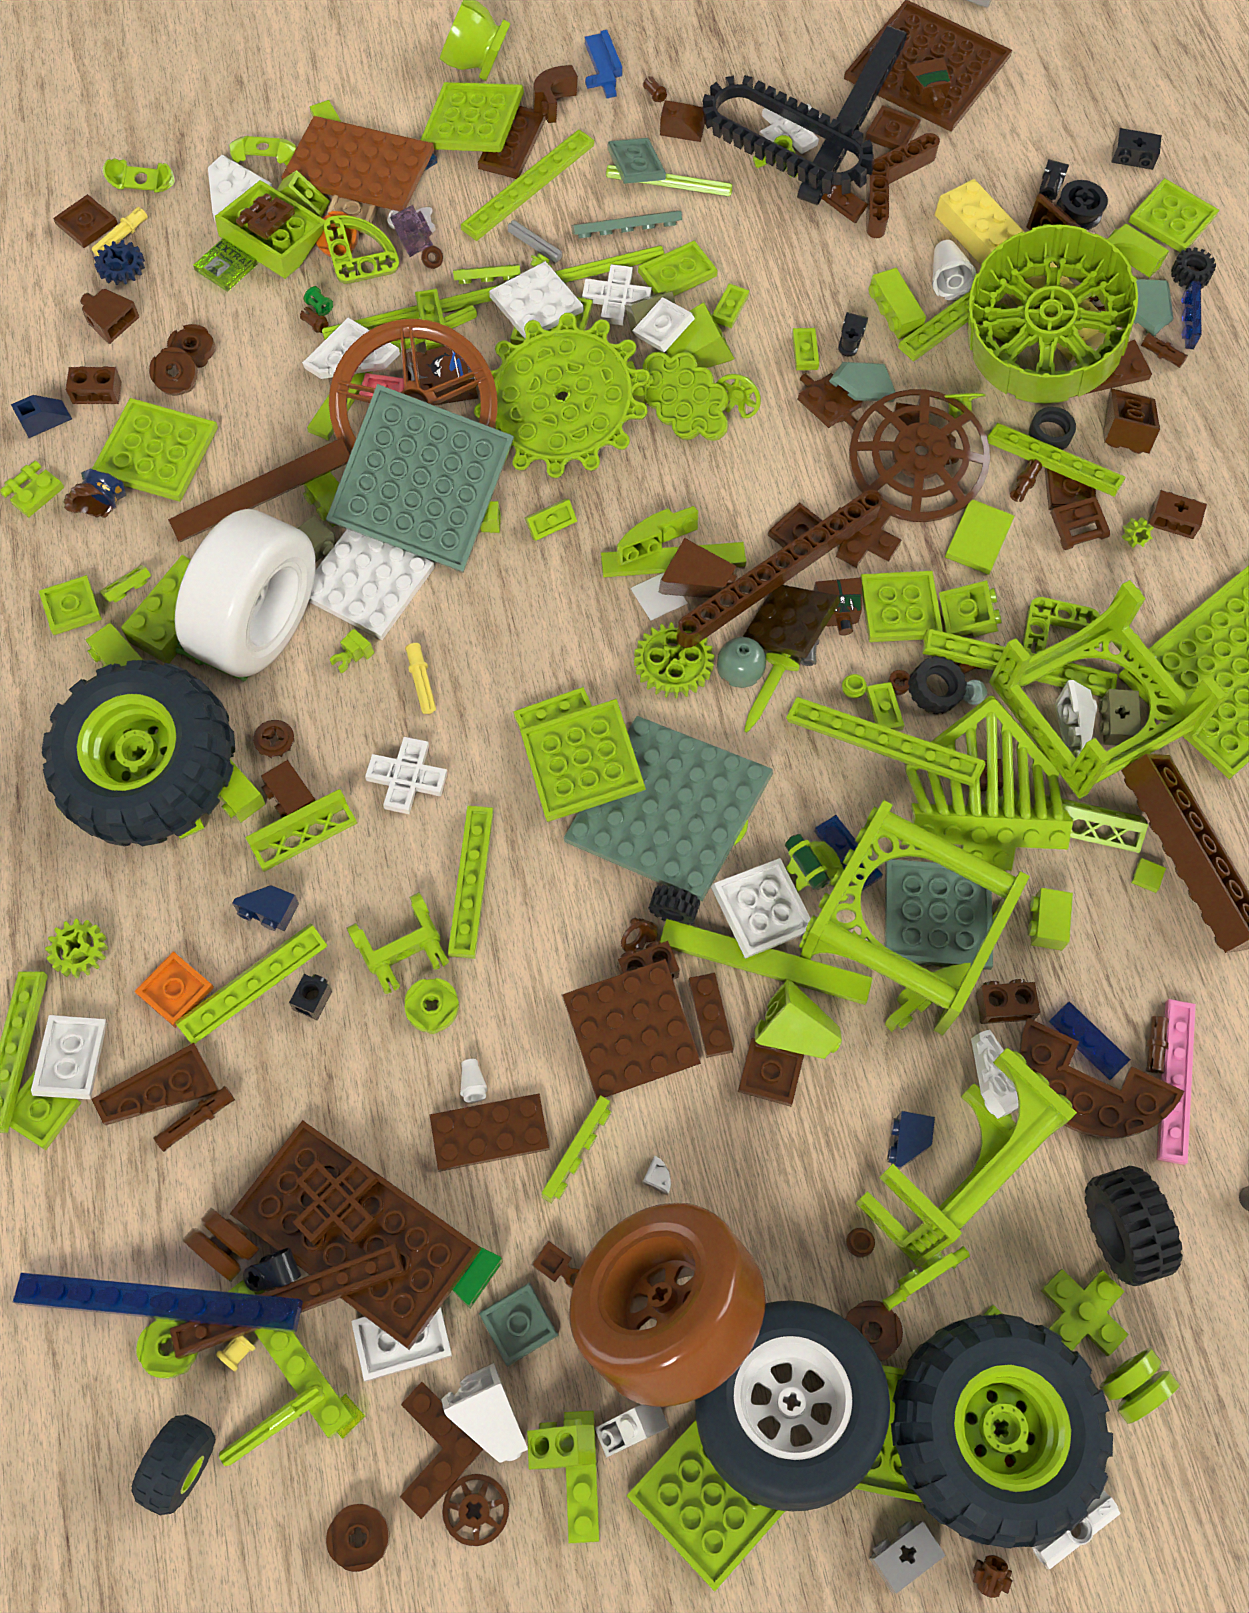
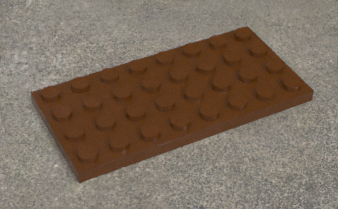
M302 1120L230 1212V1215L276 1250L290 1248L297 1266L309 1275L388 1245L397 1244L405 1274L344 1296L341 1299L410 1350L481 1251V1248L364 1163L362 1164L379 1181L358 1203L377 1222L356 1243L337 1224L315 1245L311 1243L293 1223L314 1201L296 1180L317 1160L337 1179L357 1158Z

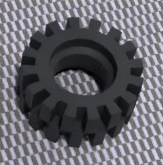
M1196 247L1192 251L1191 248H1187L1186 251L1182 250L1171 269V276L1175 277L1173 281L1175 283L1179 281L1178 286L1182 287L1185 285L1187 290L1190 287L1193 290H1197L1198 287L1200 289L1204 288L1209 283L1216 268L1214 257L1210 258L1211 254L1209 252L1204 254V249L1198 251ZM1188 266L1194 267L1199 271L1191 270Z
M659 885L654 889L648 909L650 913L654 914L657 918L661 917L663 921L669 919L692 925L700 906V900L695 895L691 896L692 893L684 892V889L679 888L678 890L675 889V886H670L669 888L667 885H662V887Z

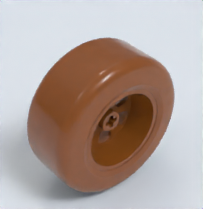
M665 1203L651 1206L626 1217L616 1224L596 1243L585 1258L571 1293L569 1319L572 1336L579 1351L588 1363L616 1391L626 1398L639 1404L653 1407H668L688 1403L710 1393L723 1384L741 1366L752 1350L759 1335L765 1313L766 1295L764 1280L754 1257L729 1226L713 1212L690 1203ZM693 1276L684 1285L677 1284L678 1279ZM654 1319L657 1321L656 1326L639 1330L648 1320Z

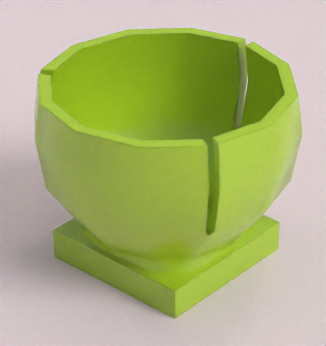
M463 0L439 59L448 66L460 70L479 68L481 69L479 78L486 81L511 23L503 19L501 25L497 26L488 9L477 0Z

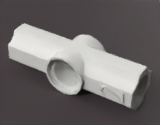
M1104 1490L1100 1498L1092 1501L1086 1510L1088 1512L1087 1517L1079 1523L1081 1534L1078 1538H1074L1070 1531H1065L1056 1536L1052 1542L1032 1547L1034 1554L1046 1569H1051L1080 1545L1090 1542L1095 1533L1121 1514L1117 1504Z

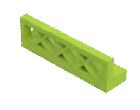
M338 789L245 838L263 872L354 826L357 824V820L347 805L342 791ZM343 809L349 818L340 824L331 822L333 815ZM314 824L324 825L321 834L317 836L308 834L310 826ZM291 836L301 837L298 846L294 848L285 846L287 838ZM268 848L277 849L275 858L264 862L260 852Z
M1045 795L1046 808L1050 809L1052 806L1050 795ZM1061 798L1062 808L1068 811L1072 820H1085L1089 826L1081 832L1072 830L1071 838L1140 853L1149 825L1144 816ZM1102 825L1111 826L1114 833L1106 838L1098 837L1095 829ZM1129 830L1139 832L1135 845L1125 843L1120 835Z

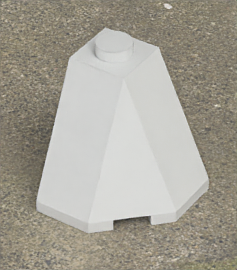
M494 1363L466 1376L459 1382L461 1387L455 1395H453V1392H449L441 1399L446 1416L499 1463L505 1460L513 1461L519 1458L524 1451L528 1450Z

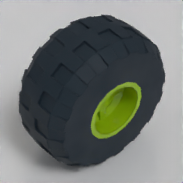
M188 1414L171 1418L163 1426L156 1438H154L137 1468L131 1485V1492L135 1502L160 1516L174 1513L189 1496L209 1461L216 1440L212 1428Z

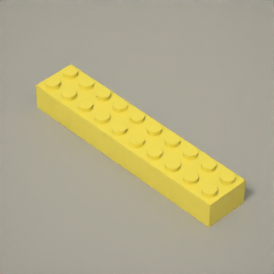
M975 179L941 195L939 198L935 216L980 265L1005 240L1020 232L1024 233L1017 223ZM1053 262L1050 263V267H1057ZM1045 275L1034 276L1026 279L1025 282L1034 289H1040L1046 285ZM1062 276L1060 279V285L1063 288L1072 290L1076 287L1068 277ZM1008 294L1018 306H1022L1020 299L1013 294ZM1088 299L1080 305L1081 308H1085L1084 310L1100 312ZM1052 313L1046 314L1047 317H1054V316H1055V315L1052 314ZM1084 327L1078 330L1079 336L1092 349L1103 344L1106 334L1100 333L1099 330ZM1057 343L1056 347L1070 362L1076 359L1067 347L1064 348Z

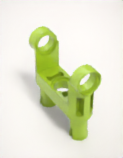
M419 892L409 898L414 910L413 913L421 928L373 951L363 929H359L356 923L346 927L356 949H359L369 971L372 974H376L385 994L392 993L388 982L391 983L394 991L400 987L391 969V965L425 950L434 970L441 968L437 958H439L443 967L449 963L439 944L440 935L429 916V910Z

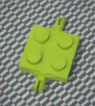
M962 1246L956 1252H951L945 1257L941 1252L921 1265L924 1270L920 1273L916 1268L897 1282L900 1287L894 1290L893 1294L883 1299V1304L890 1311L901 1302H906V1297L951 1267L955 1269L958 1264L969 1258L968 1250Z

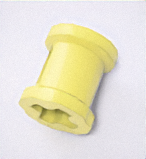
M242 1335L232 1339L223 1351L216 1353V1356L235 1372L238 1369L237 1365L249 1351H254L256 1347Z

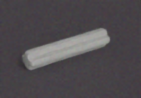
M515 220L508 224V232L553 262L557 263L561 260V250Z

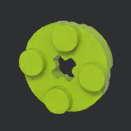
M443 979L419 980L409 988L405 995L404 1008L406 1017L413 1027L422 1032L437 1034L439 1031L448 1028L458 1015L460 1006L456 991L450 983ZM436 999L438 1001L436 1004L438 1008L435 1011H427L425 1002L427 1000L433 1002Z
M163 1316L156 1319L155 1322L151 1323L149 1327H146L141 1332L137 1341L136 1354L142 1367L149 1375L161 1379H171L189 1371L191 1365L196 1360L198 1352L177 1359L174 1351L165 1356V1351L160 1350L161 1344H166L168 1339L171 1338L170 1328L186 1323V1320L177 1316Z

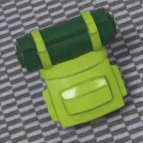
M801 834L791 836L785 843V847L791 857L786 870L788 874H797L798 878L796 879L795 886L797 892H800L806 886H811L813 890L828 887L837 871L842 873L844 871L838 855L825 841L809 842L804 840Z

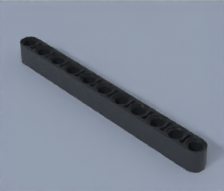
M891 26L885 28L836 120L841 122V129L846 124L852 127V135L855 130L859 131L904 47L907 32ZM825 139L812 163L828 171L837 172L848 150ZM809 179L806 184L802 182L797 198L818 206L824 195L822 193V181L817 189L809 186Z

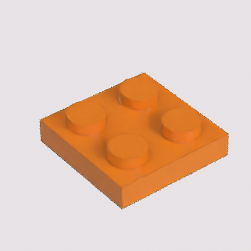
M173 951L134 992L176 1028L175 1022L194 1009L214 989V986Z

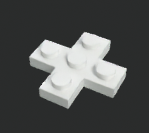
M807 104V105H808V113H809V111H810V109H811L812 107H811L809 104ZM766 108L763 109L762 117L771 125L761 130L759 135L772 142L778 136L786 135L792 139L793 147L801 154L818 145L819 138L813 132Z
M611 264L608 282L585 279L582 298L593 300V304L603 305L601 319L608 321L609 324L623 326L626 311L624 305L651 296L652 287L630 285L633 267Z
M403 737L397 759L372 754L365 778L366 781L389 786L383 804L384 809L410 814L416 791L436 796L442 795L447 777V769L424 765L429 742Z

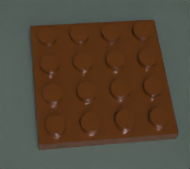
M666 959L562 994L596 1100L599 1099L600 1095L606 1098L701 1064Z

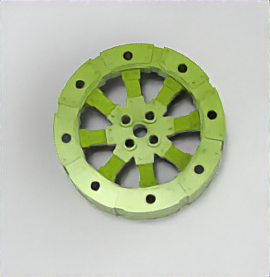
M1069 225L1035 227L1030 231L1020 232L996 247L981 264V269L973 280L969 298L968 345L969 349L973 352L975 365L986 380L1005 394L1010 393L1015 395L1016 399L1033 403L1068 401L1070 397L1076 395L1080 397L1102 384L1115 371L1121 356L1125 354L1137 312V283L1131 273L1132 268L1124 255L1104 237L1096 233L1087 232L1084 228ZM1056 262L1058 267H1050V263ZM1045 275L1046 285L1040 289H1034L1025 282L1026 279L1034 276ZM1062 276L1072 277L1079 280L1081 284L1072 290H1067L1060 285V279ZM1006 293L1013 294L1022 301V306H1018V308H995L997 302ZM1097 296L1106 310L1101 311V313L1084 310L1085 308H1081L1080 305L1089 297ZM1052 313V314H1054L1055 316H1054V317H1047L1046 314ZM1012 325L1021 328L1019 333L1008 344L1005 343L1000 348L996 341H993L992 330L999 329L1001 326ZM1082 327L1096 329L1100 333L1106 334L1103 345L1100 344L1096 351L1087 346L1079 336L1078 330H1081ZM1038 342L1040 355L1036 371L1020 368V365L1015 363L1017 356L1027 346L1030 347ZM1057 343L1064 348L1067 347L1076 358L1075 362L1077 365L1069 371L1055 372L1053 358Z

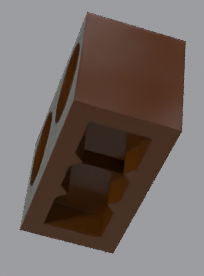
M69 367L66 392L72 404H119L122 381L116 367Z
M660 941L652 942L645 947L646 949L638 952L635 950L627 951L617 961L619 973L623 974L628 972V968L631 966L640 968L654 963V958L662 957L667 961L672 980L679 978L680 969L668 941L663 943Z
M1015 979L1007 984H999V981H988L983 983L976 992L981 1024L1026 1021L1027 1018L1035 1020L1041 1013L1035 982H1026L1025 979ZM1015 995L1022 996L1026 1004L1019 1003ZM988 997H995L999 1001L1000 1006L992 1005Z

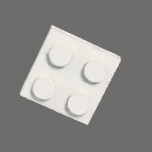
M662 297L632 331L639 339L665 352L695 318L691 312Z

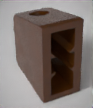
M102 289L95 296L85 293L80 300L87 323L108 344H111L140 318L135 303L132 300L107 289Z

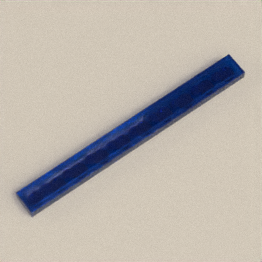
M31 1273L20 1274L13 1298V1303L25 1306L297 1332L303 1303L302 1300L295 1298Z

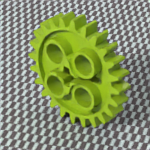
M670 622L667 629L663 624H660V631L652 627L651 635L644 633L643 641L638 640V649H635L634 666H637L635 673L640 675L641 683L648 681V690L656 687V695L662 690L665 691V698L669 696L670 692L674 693L675 698H678L679 692L688 697L689 689L697 693V685L704 687L705 679H710L711 671H713L714 667L712 663L714 662V654H711L712 646H706L708 638L682 651L684 647L677 642L678 628H674L673 622ZM675 643L677 646H670L668 644ZM690 657H691V658H694V659H696V660H695V661H689V660H687V658H690ZM659 659L661 662L656 663L651 660ZM671 674H678V675H680V677L675 678V677H672V676H670V675H671Z

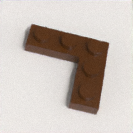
M421 1382L402 1402L401 1406L443 1449L401 1494L400 1498L420 1519H423L484 1449L446 1416L442 1401Z

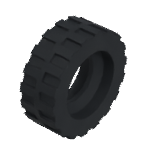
M933 656L921 662L911 673L908 680V690L911 693L912 700L918 704L919 708L924 709L928 713L944 714L953 709L964 698L963 696L967 691L965 675L961 672V668L955 665L952 660ZM936 674L945 680L948 685L946 695L937 696L929 690L926 681L930 675Z

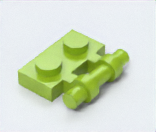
M33 461L29 466L25 465L20 469L21 472L13 479L9 478L4 482L5 486L0 489V494L4 498L8 497L11 493L15 494L10 499L12 505L28 518L65 488L63 483L46 469L39 475L36 474L42 468L37 461ZM28 479L31 481L23 489L19 487Z

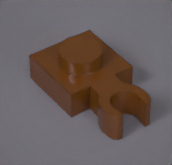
M548 1240L531 1264L553 1282H556L559 1276L563 1277L565 1284L570 1288H573L570 1276L573 1273L578 1274L579 1269L567 1266L572 1257Z

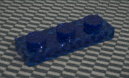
M1196 281L1191 282L1188 290H1185L1182 296V304H1185L1182 313V321H1185L1182 339H1185V349L1193 350L1202 335L1201 282Z
M834 815L815 827L814 832L821 841H825L833 848L840 859L843 869H845L847 865L843 864L847 853L850 849L855 851L859 843L855 842L856 839L838 816ZM878 868L868 876L862 891L882 878L883 874ZM858 874L856 878L862 880L863 876Z
M1070 1001L1048 1021L1060 1033L1079 1041L1077 1049L1109 1080L1131 1060Z

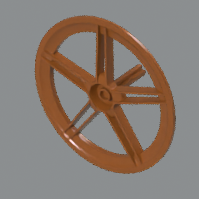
M402 319L377 326L363 334L348 348L333 374L329 392L330 419L337 439L341 437L344 439L350 454L356 437L348 419L347 398L370 403L372 398L349 393L348 390L350 388L370 393L375 391V388L351 383L352 378L361 363L372 352L385 344L397 340L401 341L404 390L400 393L435 406L478 386L481 399V412L478 423L491 428L495 427L498 407L497 391L487 362L468 339L450 327L437 322L422 319ZM410 338L415 380L408 381L405 339ZM414 338L426 339L444 345L461 357L472 372L428 390H422ZM475 377L476 379L437 398L435 395L438 391Z

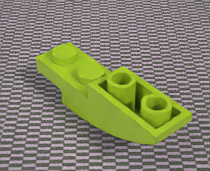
M691 506L672 513L667 508L644 519L629 530L617 544V564L622 566L662 551V543L698 530V510Z
M971 963L949 966L932 973L959 987ZM906 988L896 999L902 1006L887 1019L885 1026L891 1032L898 1027L903 1030L914 1020L911 1015L917 1010L921 1013L924 1012L933 1002Z

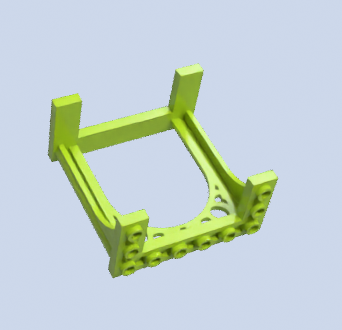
M1131 580L1121 585L1109 608L1096 620L1076 634L1031 657L1017 638L1009 641L989 680L994 690L1079 799L1088 795L1096 783L1124 769L1143 755L1151 754L1186 734L1191 738L1199 734L1227 697L1221 685L1209 676L1201 681L1189 698L1187 693L1173 680L1172 675L1158 662L1156 656L1144 645L1139 635L1134 633L1129 627L1146 599L1141 590ZM1113 642L1120 653L1117 655L1112 654L1108 648L1109 643ZM1100 644H1102V646H1101V650H1102V651H1101V652H1099V651H1097V650L1095 649V648H1099V647H1100ZM1099 658L1112 661L1130 671L1144 687L1149 700L1148 720L1138 734L1108 751H1105L1096 738L1088 741L1076 759L1021 688L1079 659ZM1164 705L1172 715L1160 713L1156 706ZM1154 719L1161 721L1160 724L1157 725Z
M883 800L879 808L873 807L864 828L862 827L855 840V842L859 843L856 850L850 849L843 861V864L847 866L843 873L837 871L830 884L834 887L830 895L828 893L824 894L818 906L822 909L819 916L813 915L799 945L803 949L800 957L810 960L813 955L818 953L835 954L859 962L945 1008L933 1030L944 1035L961 1013L1030 876L1021 871L1016 877L892 813L891 808L893 804ZM888 838L892 843V852H883L878 845V839ZM899 840L902 841L901 845H907L908 848L905 850L900 849ZM872 849L878 856L875 861L869 859L872 856ZM899 857L925 858L1002 897L992 915V924L959 987L886 948L869 931L861 912V892L868 876L881 864ZM861 874L863 879H857L856 875ZM847 895H851L854 898L851 904L842 902L848 899L849 896ZM850 910L854 912L855 919L851 922L843 923L838 921L836 915L840 911ZM857 926L861 929V935H858L855 930L853 932L848 930Z
M1008 1047L993 1063L1015 1085L1018 1096L1017 1122L1015 1123L1012 1120L1011 1114L999 1119L991 1114L985 1106L980 1086L978 1087L973 1083L961 1098L972 1107L977 1117L981 1131V1149L974 1169L953 1193L937 1208L892 1164L879 1178L923 1221L911 1233L868 1191L856 1202V1205L917 1267L955 1242L962 1234L960 1229L1050 1135L1065 1125L1077 1113L1065 1096L1057 1094L1051 1089L1048 1080L1043 1075L1031 1070L1026 1065L1024 1057L1016 1051H1011Z

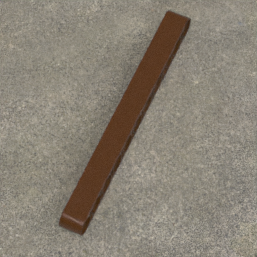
M876 490L863 492L679 620L676 638L678 644L685 648L697 645L873 522L878 517L883 502L881 493Z

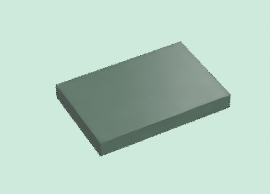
M649 138L608 142L607 149L624 184L666 179V172Z

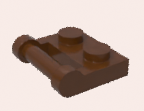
M1096 496L1054 508L1050 512L1064 550L1072 549L1074 545L1097 538L1102 540L1110 537L1109 526ZM1093 523L1096 524L1097 529L1071 536L1069 531Z

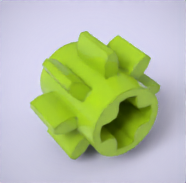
M1143 517L1139 521L1130 518V522L1122 526L1125 534L1121 537L1128 541L1132 548L1136 544L1144 547L1145 543L1152 539L1150 531L1154 528L1147 524V520Z

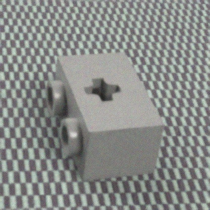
M912 1519L907 1521L897 1529L899 1535L892 1541L885 1538L872 1548L875 1554L869 1557V1559L892 1593L897 1594L946 1556L923 1521H916L915 1523ZM901 1547L911 1549L908 1553L909 1561L899 1559L902 1555Z

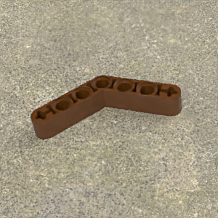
M926 133L874 159L872 176H867L866 203H868L866 208V232L870 237L881 238L885 235L889 219V184L935 161L940 144V138L936 134Z

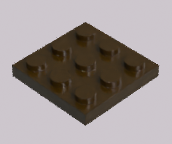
M781 585L768 595L742 637L756 641L763 649L807 658L838 607L840 599L838 595Z

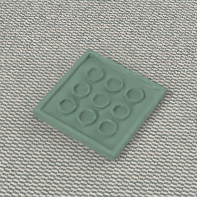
M894 859L885 862L884 946L920 965L949 967L963 963H972L992 924V892L938 863ZM993 950L983 968L985 970L993 968Z

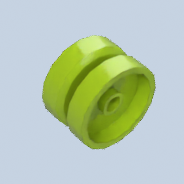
M1147 1348L1123 1362L1099 1386L1109 1400H1119L1124 1397L1120 1401L1117 1411L1127 1424L1138 1421L1155 1410L1175 1393L1180 1386L1170 1371L1156 1373L1160 1368L1161 1360L1152 1348Z

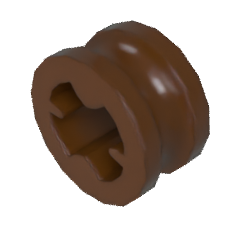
M904 670L893 671L888 682L892 683L896 695H903L909 689L908 680L910 675ZM901 679L900 682L903 680V686H898L899 683L895 684V680Z

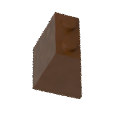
M684 538L660 580L658 592L664 595L711 598L736 580L737 575L734 572L737 566Z

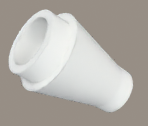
M476 1059L464 1060L461 1063L460 1095L468 1103L482 1101L486 1098L488 1088L479 1069L478 1061Z

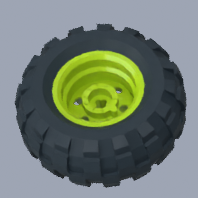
M155 660L127 661L125 666L116 663L97 669V675L90 680L80 679L69 689L72 694L63 705L57 703L50 715V721L53 723L51 730L44 733L42 743V756L46 759V763L43 764L48 791L55 796V804L63 815L89 835L100 838L107 843L119 846H130L131 843H135L142 847L167 841L168 836L173 834L181 836L196 827L195 822L205 813L210 815L220 802V799L217 797L222 788L229 785L234 767L230 763V758L234 757L233 753H235L236 749L234 731L228 723L229 715L222 702L213 692L187 670L169 663H165L163 666ZM155 727H158V732L155 734ZM114 753H115L116 758H117L116 760H113V755H114Z
M1006 1314L977 1315L962 1319L936 1331L931 1338L920 1344L908 1359V1366L902 1378L897 1381L892 1400L895 1403L894 1421L891 1423L893 1446H896L902 1464L900 1470L909 1489H913L924 1503V1509L940 1524L953 1529L961 1537L979 1544L1010 1549L1015 1547H1035L1049 1543L1059 1534L1065 1531H1072L1087 1517L1088 1512L1086 1510L1092 1501L1100 1498L1108 1480L1107 1473L1105 1472L1107 1459L1113 1457V1433L1108 1432L1105 1415L1110 1410L1103 1390L1098 1389L1090 1377L1092 1369L1078 1351L1070 1350L1061 1342L1062 1338L1060 1335L1043 1325H1034L1026 1322L1019 1316ZM988 1391L994 1392L992 1403L986 1398ZM1019 1400L1025 1404V1412L1023 1413L1016 1407V1403ZM967 1413H970L976 1420L974 1425L966 1422L965 1416ZM993 1423H999V1424H1000V1426H999V1428H998V1431H999L1000 1434H998V1435H995V1434H994V1431H995L996 1427H995V1425H994ZM1028 1432L1034 1435V1443L1032 1445L1026 1442ZM978 1444L982 1445L981 1457H978L974 1452ZM1007 1455L1015 1462L1012 1467H1007L1005 1464V1457Z

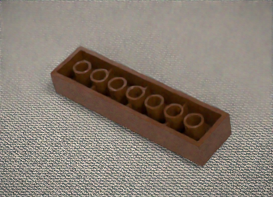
M1163 754L1143 755L1121 770L1125 777L1124 782L1126 786L1134 792L1138 807L1146 813L1150 820L1149 826L1151 830L1159 836L1163 843V851L1167 856L1171 857L1176 866V874L1187 885L1189 897L1199 906L1202 912L1201 917L1205 924L1212 929L1218 947L1224 950L1225 953L1248 950L1249 890L1171 756Z

